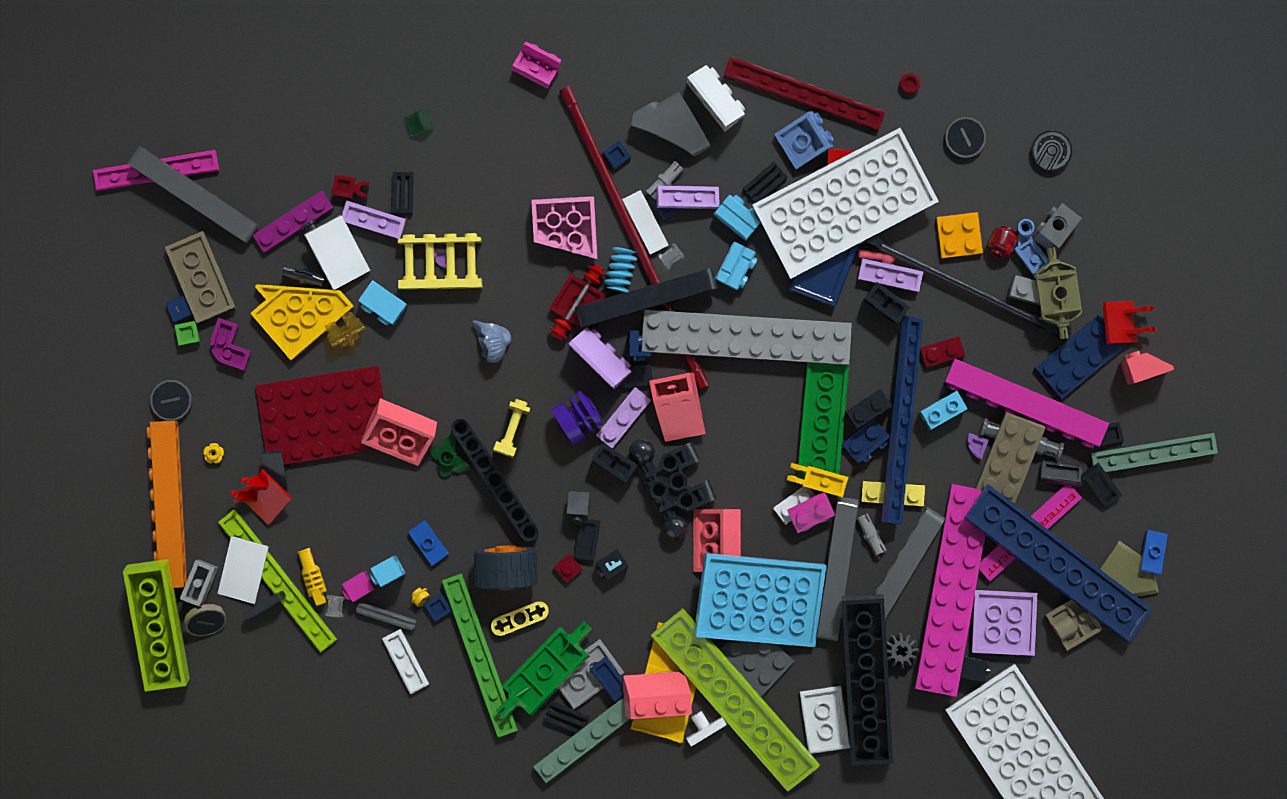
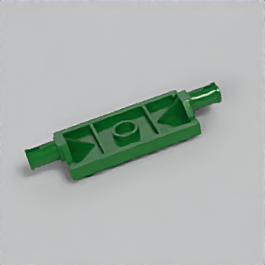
M582 621L571 634H568L563 628L559 627L502 685L509 693V698L496 709V712L506 719L517 706H521L532 716L590 657L580 647V642L593 629L585 621Z

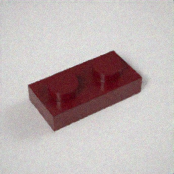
M960 336L920 347L925 368L966 356Z

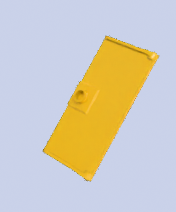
M658 622L657 629L664 623ZM654 640L645 674L682 671ZM686 676L691 693L692 706L696 686ZM689 715L633 719L631 729L671 739L677 743H683Z

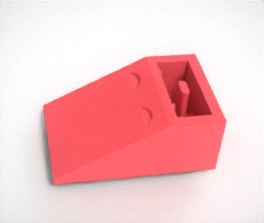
M694 373L650 381L653 402L665 442L706 434Z

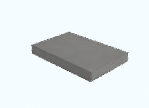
M601 639L584 650L590 657L559 688L573 709L603 689V686L590 671V668L606 656L620 675L624 673Z

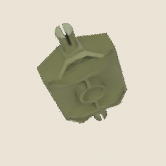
M1056 247L1047 248L1048 263L1033 273V276H1036L1042 315L1039 319L1057 325L1060 339L1069 338L1067 326L1082 314L1076 267L1060 262L1059 259L1057 260ZM1058 287L1063 288L1065 292L1062 299L1057 298L1055 295Z

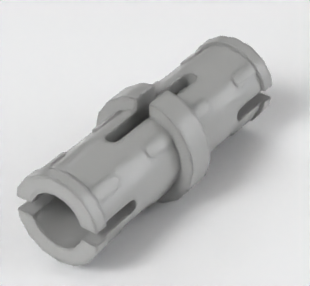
M674 161L663 174L660 173L658 175V179L646 192L656 200L657 186H671V182L684 169Z
M866 513L856 518L864 533L863 537L865 540L867 539L874 555L876 556L886 551L878 534L880 532L878 529H875L869 514Z

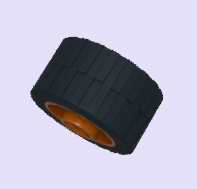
M508 545L475 550L476 587L510 590L532 587L538 583L537 550L535 548Z

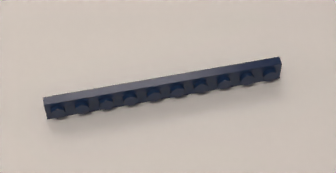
M903 316L881 520V522L902 525L923 326V319L911 316Z

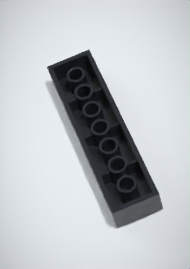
M884 595L842 596L851 766L893 764Z

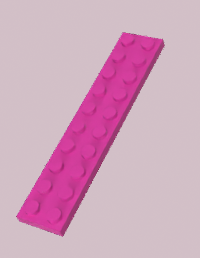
M951 484L915 684V689L957 697L985 539V534L964 519V516L982 492L975 488Z

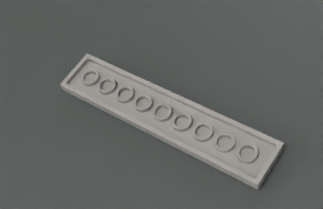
M644 310L642 352L849 365L852 323Z

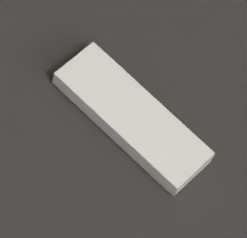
M641 190L622 199L649 254L651 255L669 246Z
M402 629L382 638L409 693L412 694L429 685Z

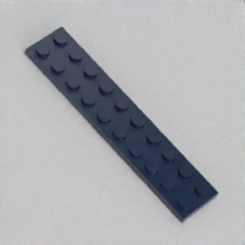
M989 484L984 487L964 516L966 521L1127 643L1133 640L1153 610Z

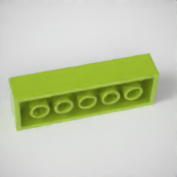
M169 559L129 564L123 570L144 690L152 691L186 686L190 676Z

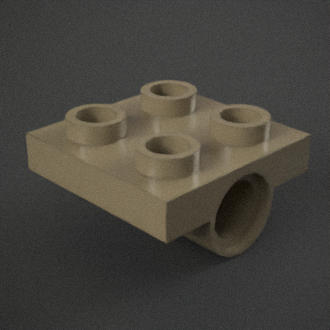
M1068 600L1045 614L1067 651L1103 630L1097 619L1072 600Z

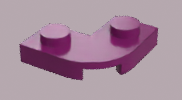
M218 318L210 341L214 356L221 363L245 371L252 351L232 345L239 325Z

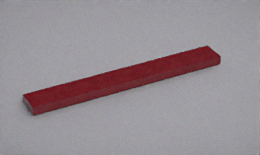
M732 56L729 58L723 75L726 78L875 131H879L886 112Z

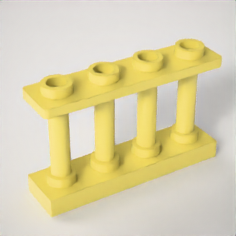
M467 233L465 237H456V234H444V238H436L435 234H424L423 238H415V235H403V238L398 239V244H405V276H403V280H398V288L400 290L483 288L482 278H478V275H476L475 243H482V238L477 237L476 233ZM454 243H467V275H465V279H457V275H455ZM413 244L426 245V276H424V280H416V276H414ZM434 244H446L447 275H445V279H436V276H434Z
M518 399L515 402L510 401L508 408L514 410L505 438L501 440V443L496 441L494 452L511 458L514 457L516 448L513 447L514 443H512L522 413L529 414L530 408L527 407L528 403Z

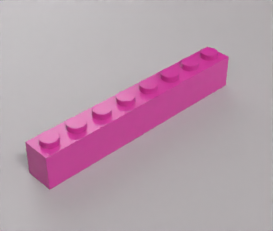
M957 359L953 360L944 383L948 384L947 388L958 392L959 389L967 392L966 396L974 400L982 398L986 400L985 404L993 408L1001 406L1005 408L1004 412L1015 416L1020 414L1026 420L1035 423L1039 422L1050 432L1054 433L1055 430L1063 432L1062 436L1074 441L1075 438L1082 440L1081 444L1091 449L1094 446H1100L1109 423Z

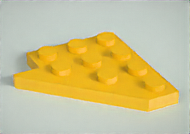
M257 284L255 286L256 289L266 300L253 310L251 315L292 361L354 306L340 290Z

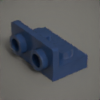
M629 331L628 358H633V362H645L646 358L651 356V352H638V349L642 348V336H638V331Z
M873 418L848 438L842 446L857 464L861 461L865 464L873 457L871 453L876 448L881 450L889 443L887 439L890 435Z

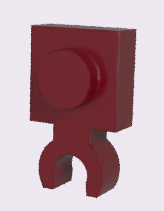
M335 174L332 196L353 199L354 193H357L360 197L367 198L368 194L361 193V187H369L370 184L365 181L355 184V177Z

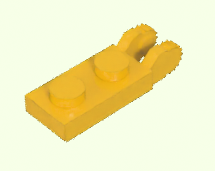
M791 463L790 468L804 471L806 474L804 480L791 475L787 477L788 481L843 497L848 477L811 466L805 467Z

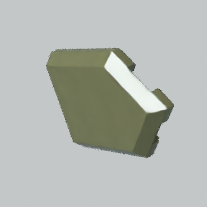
M1118 541L1099 569L1136 597L1159 593L1155 574L1139 571L1142 556L1121 541Z

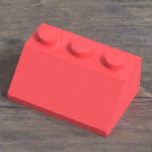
M379 399L371 414L361 443L418 466L435 437L437 422Z
M693 509V572L703 571L705 553L741 556V509Z
M683 671L623 676L625 718L641 719L692 714L691 693Z

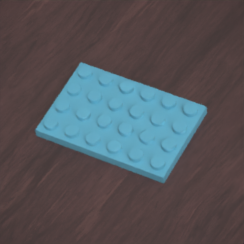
M705 553L694 636L815 647L826 565Z

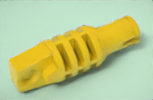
M307 548L297 553L303 566L301 573L309 597L313 596L315 604L318 606L326 603L324 592L327 590L320 568L314 563L311 549Z

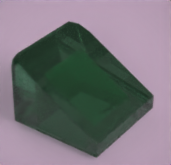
M419 110L404 117L411 137L434 129L428 110Z

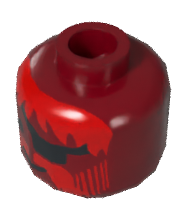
M1007 226L995 228L987 243L989 249L992 250L991 254L998 258L1010 256L1018 242V237L1015 235L1016 232Z

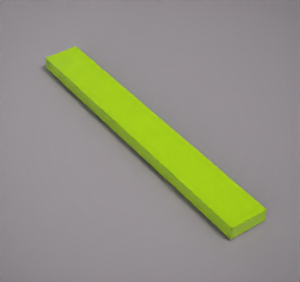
M235 509L218 522L230 538L233 536L263 545ZM267 551L261 578L274 594L284 591L287 597L280 602L321 653L335 642L337 638Z

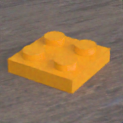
M978 212L936 217L941 259L983 253Z

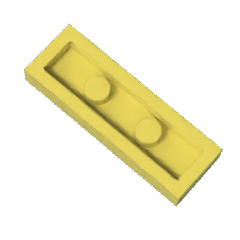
M862 481L861 502L883 503L885 483ZM906 484L904 505L924 506L925 485Z

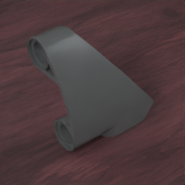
M676 92L660 103L656 101L649 103L633 113L632 127L659 136L682 148L694 157L711 148L706 136L679 92Z

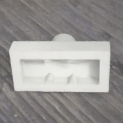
M700 711L691 717L698 731L688 736L687 740L693 746L727 724L722 716L709 724L703 712Z

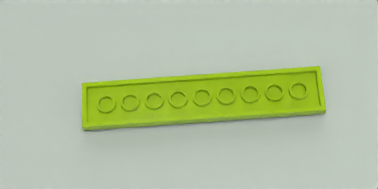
M682 608L656 629L651 636L782 786L789 791L815 771L820 764L709 638L694 636L695 622Z

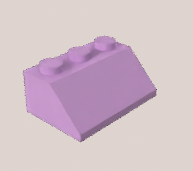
M586 328L569 345L598 375L615 389L631 373L629 370L631 365L623 357L619 360L614 355L616 350L609 343L604 345L599 340L602 336L594 328L591 331Z

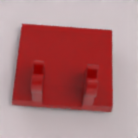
M1133 301L1102 302L1107 344L1138 342V333L1157 331L1156 327L1139 329L1134 327L1133 313L1154 311V306L1134 308Z
M263 469L257 476L242 478L240 484L246 483L245 489L240 491L232 490L229 494L230 498L236 497L234 502H245L268 525L272 523L292 499Z

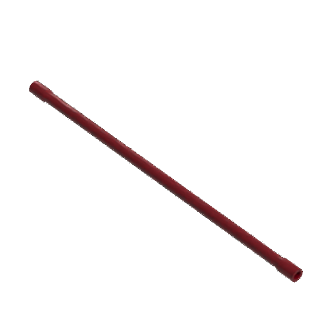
M571 86L562 88L559 92L575 121L635 252H637V257L650 284L661 283L578 106V101ZM671 303L660 305L663 311L675 312ZM683 354L691 373L695 375L698 390L710 385L696 356Z

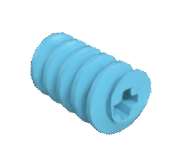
M614 247L612 251L617 255H612L610 259L615 263H610L608 266L613 271H609L606 274L611 279L605 280L604 283L609 286L606 287L608 289L626 293L629 290L624 285H631V282L626 277H633V274L628 269H635V266L630 261H637V258L632 253L637 252Z

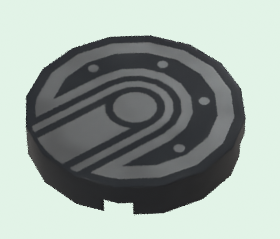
M1048 130L1039 134L1031 146V155L1035 165L1048 172L1064 168L1070 161L1073 153L1069 138L1056 130Z

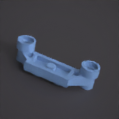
M1023 219L1017 225L1018 242L1014 251L1033 275V273L1047 264L1049 260L1031 237L1035 228L1034 223L1029 219ZM1022 225L1027 226V232L1022 230Z

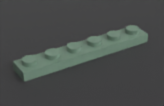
M1209 433L1090 454L1092 466L1099 462L1105 472L1216 454L1218 451L1215 434Z
M624 697L533 766L545 783L629 720L625 718Z

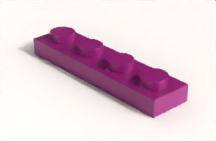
M320 191L255 233L253 237L262 251L266 253L300 231L304 224L314 219L317 220L334 209L324 192Z

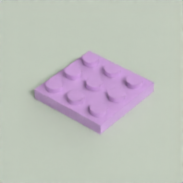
M975 590L971 652L1035 656L1037 593Z

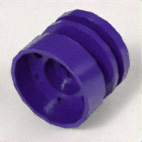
M581 390L576 392L581 400L578 403L575 402L572 396L569 397L572 405L570 408L563 402L551 408L552 413L573 445L585 438L582 431L584 427L589 432L594 433L590 425L592 422H595L599 429L603 427L600 414L591 400Z

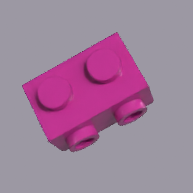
M525 42L511 70L548 89L559 70L561 59L557 58L554 54L545 52L535 44Z
M825 492L787 509L797 533L807 531L812 526L820 522H826L835 516Z

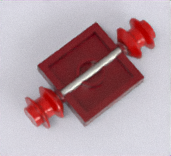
M595 263L593 266L588 265L590 268L588 273H583L586 279L585 282L570 274L549 308L563 317V320L555 319L556 326L554 328L550 327L553 330L551 335L560 340L563 337L567 339L565 333L572 331L568 323L571 322L580 328L575 312L576 307L602 300L606 297L604 293L592 287L593 284H601L599 281L600 276H606L603 274L604 269Z

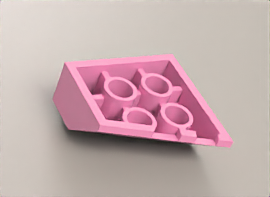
M594 196L532 200L534 242L597 259Z

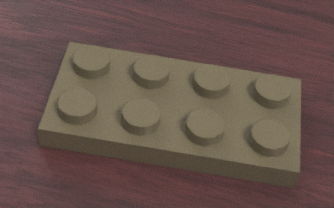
M204 231L165 247L197 324L236 308Z
M1005 412L977 482L976 489L982 491L989 484L1011 502L1015 503L1044 433L1045 426Z

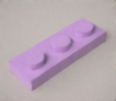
M657 186L656 188L657 208H719V187Z
M346 201L342 214L345 223L397 239H401L406 223L404 218Z
M862 259L858 280L872 283L878 282L886 286L919 292L923 271Z
M635 387L596 436L613 448L651 399Z

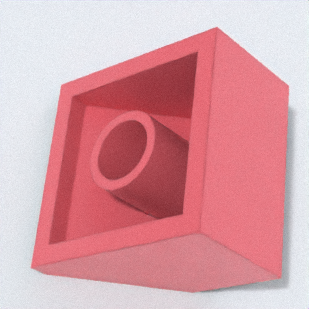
M1140 351L1124 355L1125 360L1120 361L1127 385L1174 370L1172 365L1148 353L1140 354Z

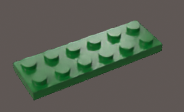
M807 362L798 465L811 466L839 474L849 365ZM797 471V477L804 480L806 472Z

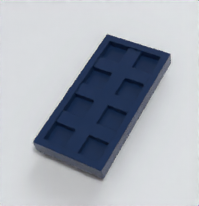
M1097 315L1034 368L1057 396L1063 399L1123 349L1125 345L1123 343L1107 344L1105 321L1100 315Z

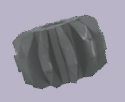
M898 633V640L891 635L890 638L893 643L891 644L886 641L887 646L890 647V649H887V653H890L887 659L888 661L893 659L891 666L895 667L898 661L900 668H904V661L908 666H911L909 658L917 660V657L912 655V652H919L918 648L911 647L917 642L912 640L908 643L910 639L908 634L904 640L902 633ZM899 645L902 648H906V650H904L905 654L903 656L901 654L896 655V651H898V649L896 648Z

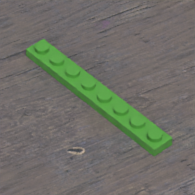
M462 573L442 580L497 736L501 737L518 731L512 712L506 719L496 712V709L507 698Z

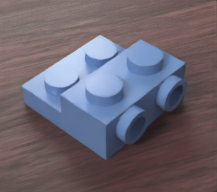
M807 112L774 134L795 169L800 168L833 147L832 142L834 139L829 131H824L821 124L823 121L818 113Z

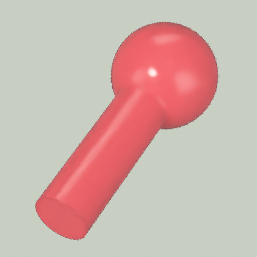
M859 249L857 253L859 258L881 260L882 263L893 264L896 260L895 257L883 251Z

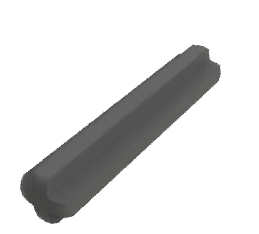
M359 602L356 607V613L408 630H414L416 625L415 619Z

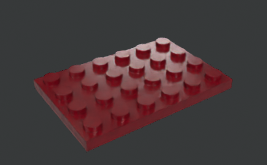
M379 366L256 385L266 451L283 450L285 465L377 450L361 443V440L379 399L384 400Z

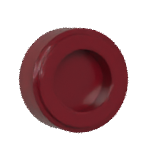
M914 73L903 75L899 82L900 89L905 94L916 93L921 84L919 77Z

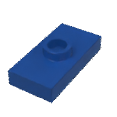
M426 520L408 532L432 566L449 554Z
M1151 530L1145 532L1139 571L1155 575L1162 574L1168 534Z

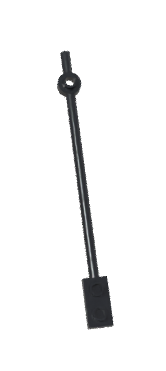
M878 234L862 241L864 245L874 250L883 251L1028 321V324L1060 339L1057 325L1040 320L1039 317H1042L1041 313L1031 314L885 244L881 240L882 237ZM1067 326L1068 337H1070L1072 331Z

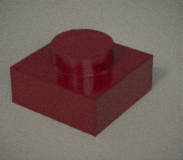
M568 554L554 566V569L568 582L582 570V567Z

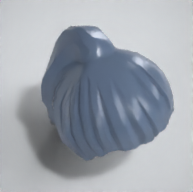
M472 321L473 326L477 330L478 341L483 349L482 357L489 363H497L502 359L506 346L511 342L510 332L497 324Z

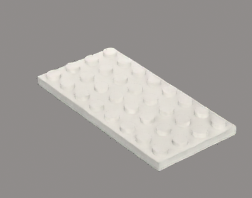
M901 128L758 201L752 206L791 279L939 201Z
M1015 664L945 709L1003 799H1104Z

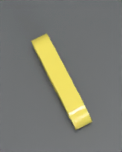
M541 601L532 603L495 618L491 623V629L494 634L499 636L508 634L545 619L549 613V608ZM536 605H539L540 608H545L542 617L538 614L532 616L533 621L529 620V614L525 610L530 608V612L535 611ZM519 612L526 616L525 623L521 625L514 621L515 614ZM510 616L511 623L515 628L510 629V625L504 627L503 632L500 629H495L498 620L504 623L508 621L506 617Z

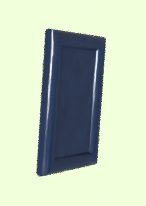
M859 243L793 277L789 291L836 307Z

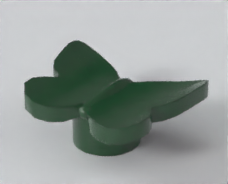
M454 434L447 436L442 441L441 446L435 445L430 450L432 457L439 460V472L444 477L450 476L453 471L459 473L470 470L469 464L457 456V441Z

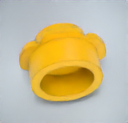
M216 443L205 447L203 452L205 460L208 463H219L224 455L223 448L219 447Z
M416 589L411 595V602L418 607L425 604L430 598L427 592L428 589Z

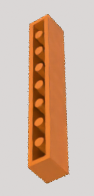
M178 421L150 422V427H147V437L151 439L148 457L149 460H152L149 476L150 481H153L154 489H151L150 495L151 501H154L155 510H152V521L156 523V530L153 531V542L157 543V551H154V561L169 559L173 587H185L187 570Z

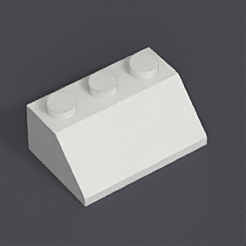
M706 65L688 76L687 84L725 132L744 117L745 113L743 111L745 108L739 100L734 101L730 96L732 94L730 88L726 84L722 85L719 82L718 78L720 76L713 67L709 69Z

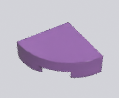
M434 248L436 263L447 270L446 249Z
M968 433L967 443L971 453L982 460L989 440Z

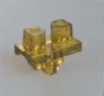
M352 312L343 315L342 319L346 325L340 329L335 321L325 326L328 334L326 337L332 347L340 343L342 347L350 344L352 348H355L354 341L361 338L358 332L365 329L360 319L356 318Z

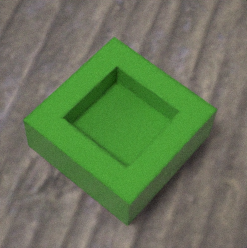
M196 321L175 325L179 346L200 342Z

